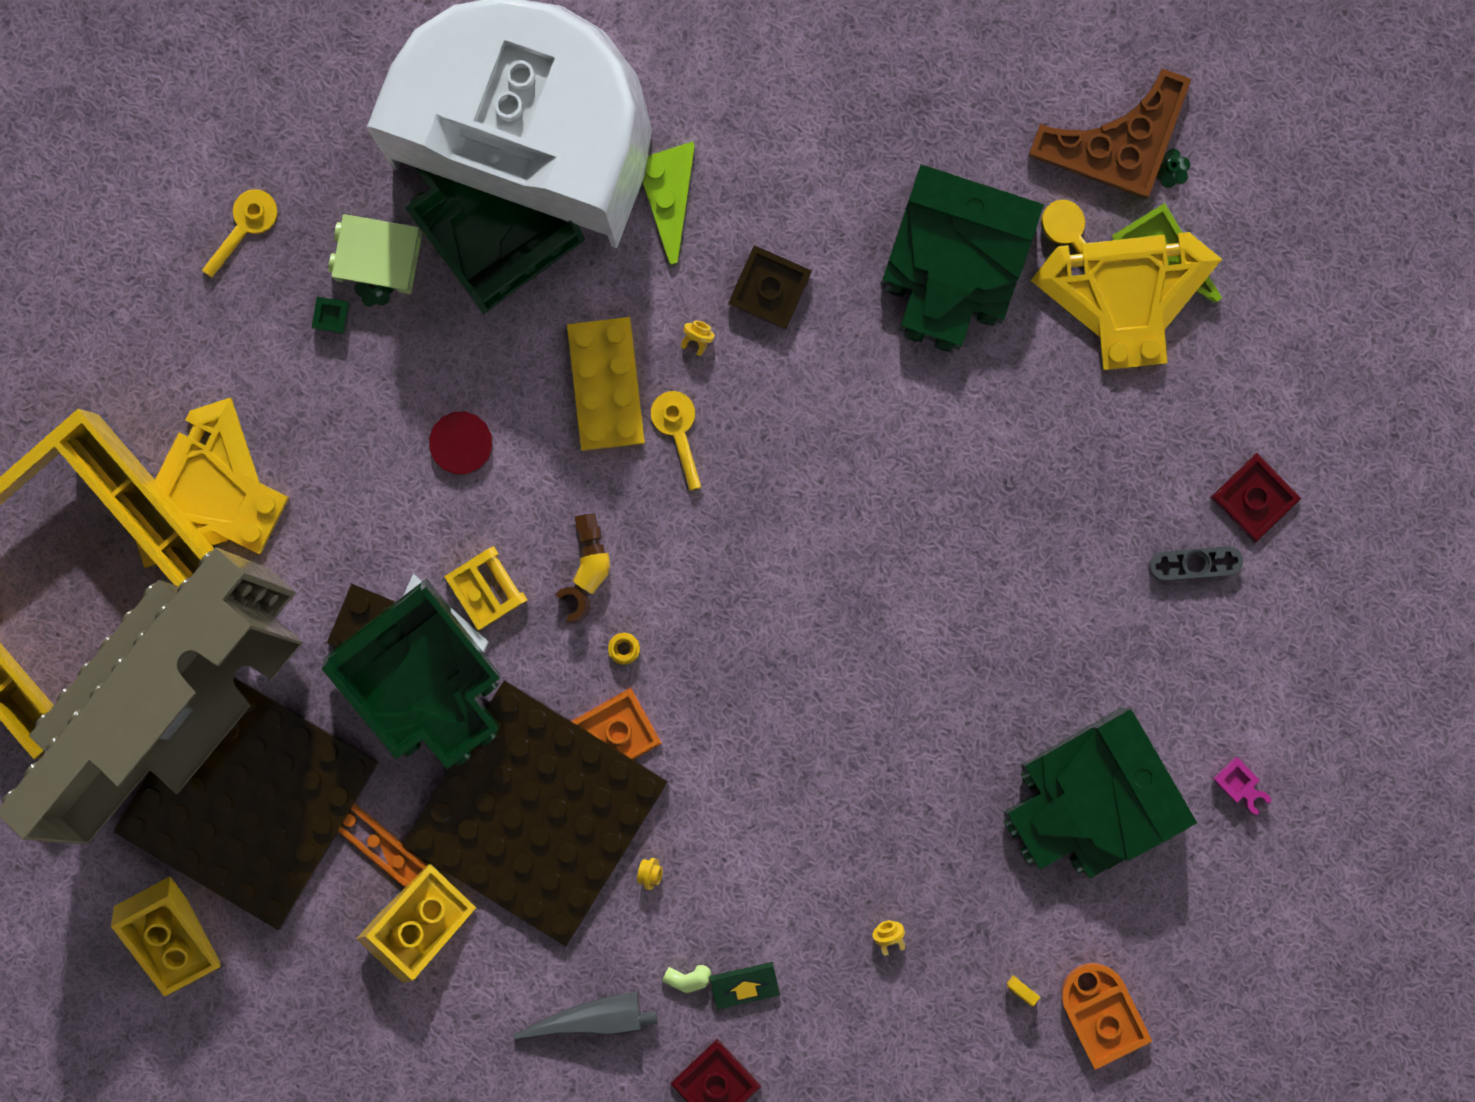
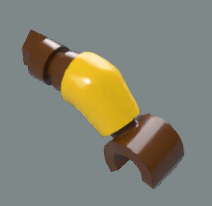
M595 513L575 516L579 543L584 544V548H581L582 558L579 559L580 566L573 579L575 586L562 588L555 594L563 600L568 596L574 595L578 600L577 610L567 615L566 622L569 623L580 622L588 616L590 600L587 594H593L609 574V553H605L604 545L599 544L602 535Z

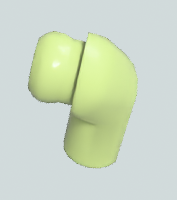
M698 965L694 972L684 975L668 967L662 982L684 993H690L703 989L709 984L711 971L704 965Z

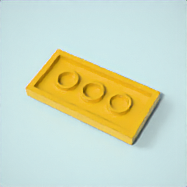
M624 317L567 324L581 451L645 444L631 318Z

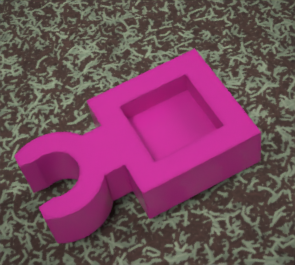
M1234 757L1212 778L1234 802L1238 803L1244 798L1245 807L1252 814L1258 815L1260 813L1254 807V800L1257 797H1261L1268 804L1272 801L1266 792L1254 788L1260 780L1238 757Z

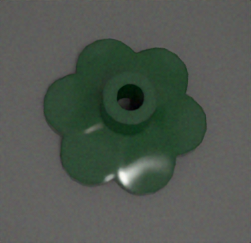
M1169 149L1164 154L1156 179L1161 180L1162 185L1166 188H1171L1176 183H1185L1188 179L1187 170L1190 168L1189 159L1182 157L1177 149Z
M360 282L356 284V294L362 297L363 304L368 307H372L375 304L386 305L390 300L389 294L395 289L377 285L371 288L372 284Z

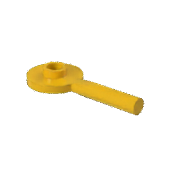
M257 189L248 190L236 199L233 205V218L237 225L202 269L209 277L212 278L247 233H264L274 225L278 209L276 202L268 193Z
M1069 200L1052 202L1045 208L1041 216V227L1044 234L1054 243L1062 245L1071 243L1076 252L1082 254V244L1086 243L1081 237L1085 228V217L1078 205Z
M665 392L653 402L651 407L652 422L661 433L674 437L689 491L700 489L702 487L685 433L690 429L695 420L694 405L690 398L681 392Z

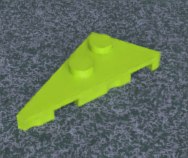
M693 141L649 155L645 176L642 181L670 266L678 263L695 149Z
M1163 203L1113 234L1111 238L1112 240L1165 235L1166 244L1178 243V233L1183 232L1167 205ZM1179 256L1167 257L1168 265L1180 264ZM1209 276L1196 291L1213 303L1222 299Z

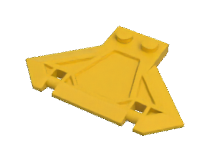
M1190 232L1178 233V243L1166 244L1165 235L1082 244V254L1070 255L1069 245L1058 246L1030 281L1099 337L1103 370L1167 364L1165 329L1222 259ZM1179 256L1180 264L1168 265L1167 257ZM1083 266L1084 275L1072 276L1071 268Z
M231 397L190 410L185 421L193 424V427L188 436L180 432L178 433L155 480L212 546L231 540L257 554H261L290 497L260 483ZM205 431L211 433L206 445L200 443ZM136 542L144 568L156 565Z

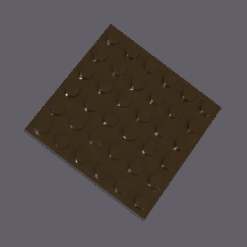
M233 677L234 685L251 705L178 794H175L150 770L113 832L279 931L380 762L238 678Z
M504 680L487 707L488 711L498 722L499 729L495 731L497 736L484 747L479 744L470 751V758L458 767L453 764L449 768L402 845L566 947L665 788L668 780L628 757L602 739L594 736L586 729L573 723L570 719L507 680Z

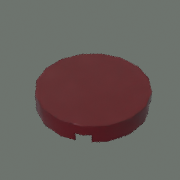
M466 411L452 412L441 417L433 426L429 436V450L434 461L443 470L455 475H467L479 470L489 460L493 450V436L488 425L477 415Z

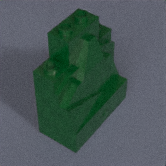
M920 164L881 281V285L887 286L885 291L901 297L904 296V293L910 294L899 328L900 331L905 332L904 337L920 343L924 338L935 342L934 347L939 350L953 352V348L959 350L962 347L972 315L977 316L976 321L984 325L995 326L996 322L1001 324L1005 319L1017 281L1020 278L1044 204Z
M414 167L430 189L427 192H421L414 196L410 204L405 208L483 315L586 240L579 225L574 224L571 220L569 222Z
M427 578L324 657L321 669L395 759H398L403 754L405 757L413 754L421 746L419 741L423 740L446 769L453 764L458 767L470 758V751L479 744L484 747L497 736L495 731L499 729L498 722L477 696L481 694L485 697L495 690L499 685L496 681L500 679V673L452 614L451 607Z
M1123 707L1118 708L1021 764L1025 770L1020 774L1029 790L1035 788L1037 793L1004 811L1008 819L1003 821L1012 838L1018 835L1024 845L1019 850L1028 866L1034 864L1036 868L1041 870L1072 852L1073 856L1069 860L1078 875L1084 873L1089 879L1124 860L1130 861L1197 824L1196 819L1133 710Z

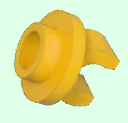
M698 320L693 321V323H686L683 328L686 336L681 342V348L685 349L689 341H696L699 345L696 355L701 356L707 347V343L713 342L715 337L711 327Z
M887 920L881 922L872 933L874 942L880 946L884 956L889 955L887 947L898 943L901 951L905 950L903 940L905 930L901 923Z

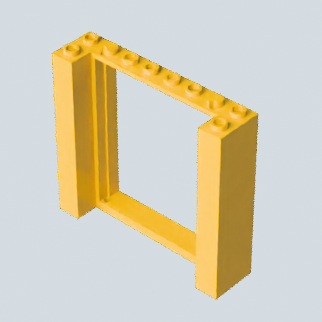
M77 409L0 476L1 505L58 454H61L167 578L176 586H179L185 579L191 577L200 567L199 563L203 556L214 550V547L165 493L157 481L99 414ZM0 643V721L33 759H39L44 755L45 751L29 735L36 728L37 720L43 714L48 713L54 705Z

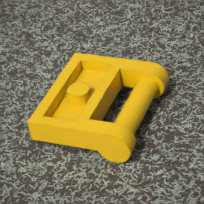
M494 546L444 576L478 631L528 601L523 592L519 593L497 558L499 553ZM485 563L509 599L502 605L478 569V567Z

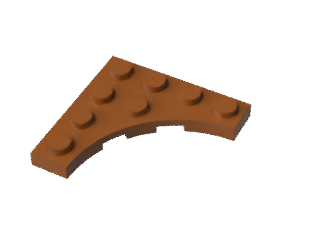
M1162 68L1148 94L1133 110L1098 128L1080 131V129H1058L1040 124L1028 157L1147 200L1192 79Z

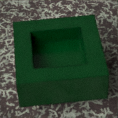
M317 297L311 328L345 335L350 303L348 301Z

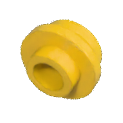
M619 633L610 640L608 653L614 662L622 665L630 664L637 659L640 653V644L632 634ZM623 642L628 643L630 646V652L626 655H622L618 651L619 644Z
M657 858L643 859L640 863L637 883L643 885L646 890H652L655 885H659L661 882L663 867L659 866Z

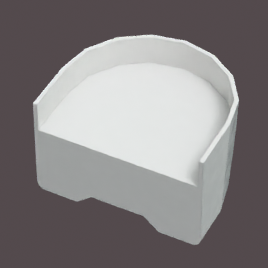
M478 0L456 4L416 28L392 62L366 127L392 169L398 170L402 162L569 222L571 220L574 224L608 235L611 246L615 248L619 245L645 176L652 133L639 78L610 37L599 27L563 6L529 0Z

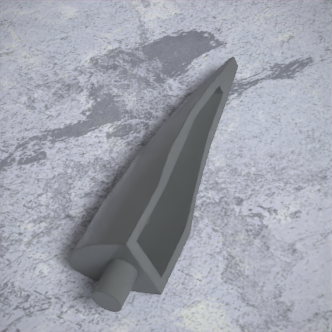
M633 991L631 993H621L589 1001L560 1011L514 1034L513 1039L558 1033L613 1035L644 1030L643 1026L658 1024L656 1011L641 1013L638 992Z

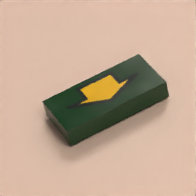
M773 962L710 976L717 1010L780 996Z

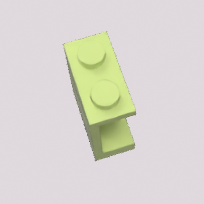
M343 214L342 222H337L334 232V240L338 241L336 254L332 253L329 259L328 270L332 273L331 277L337 282L343 283V280L395 288L400 293L411 294L423 232L419 227Z

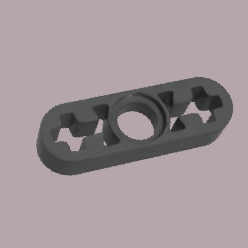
M1230 546L1164 551L1153 555L1148 567L1150 574L1160 581L1229 576L1241 570L1243 556L1238 549ZM1213 552L1212 559H1221L1225 557V552H1229V556L1235 558L1236 563L1230 565V570L1226 569V565H1214L1215 572H1210L1211 558L1208 553ZM1193 554L1199 555L1204 561V567L1199 573H1193L1187 567V560ZM1177 555H1182L1180 567L1183 575H1178L1179 568L1168 569L1167 575H1163L1162 570H1156V564L1161 562V557H1165L1166 562L1172 563L1179 562Z

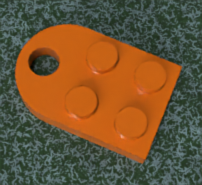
M1086 963L1074 968L1066 976L1061 988L1062 1006L1094 1070L1153 1042L1123 980L1114 970L1100 963ZM1084 973H1092L1095 977V984L1090 990H1082L1078 986V979Z

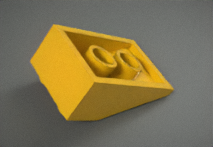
M428 864L371 921L356 940L402 983L411 982L459 929L476 907L431 864Z
M171 876L114 906L111 928L164 997L221 967V963L188 899Z

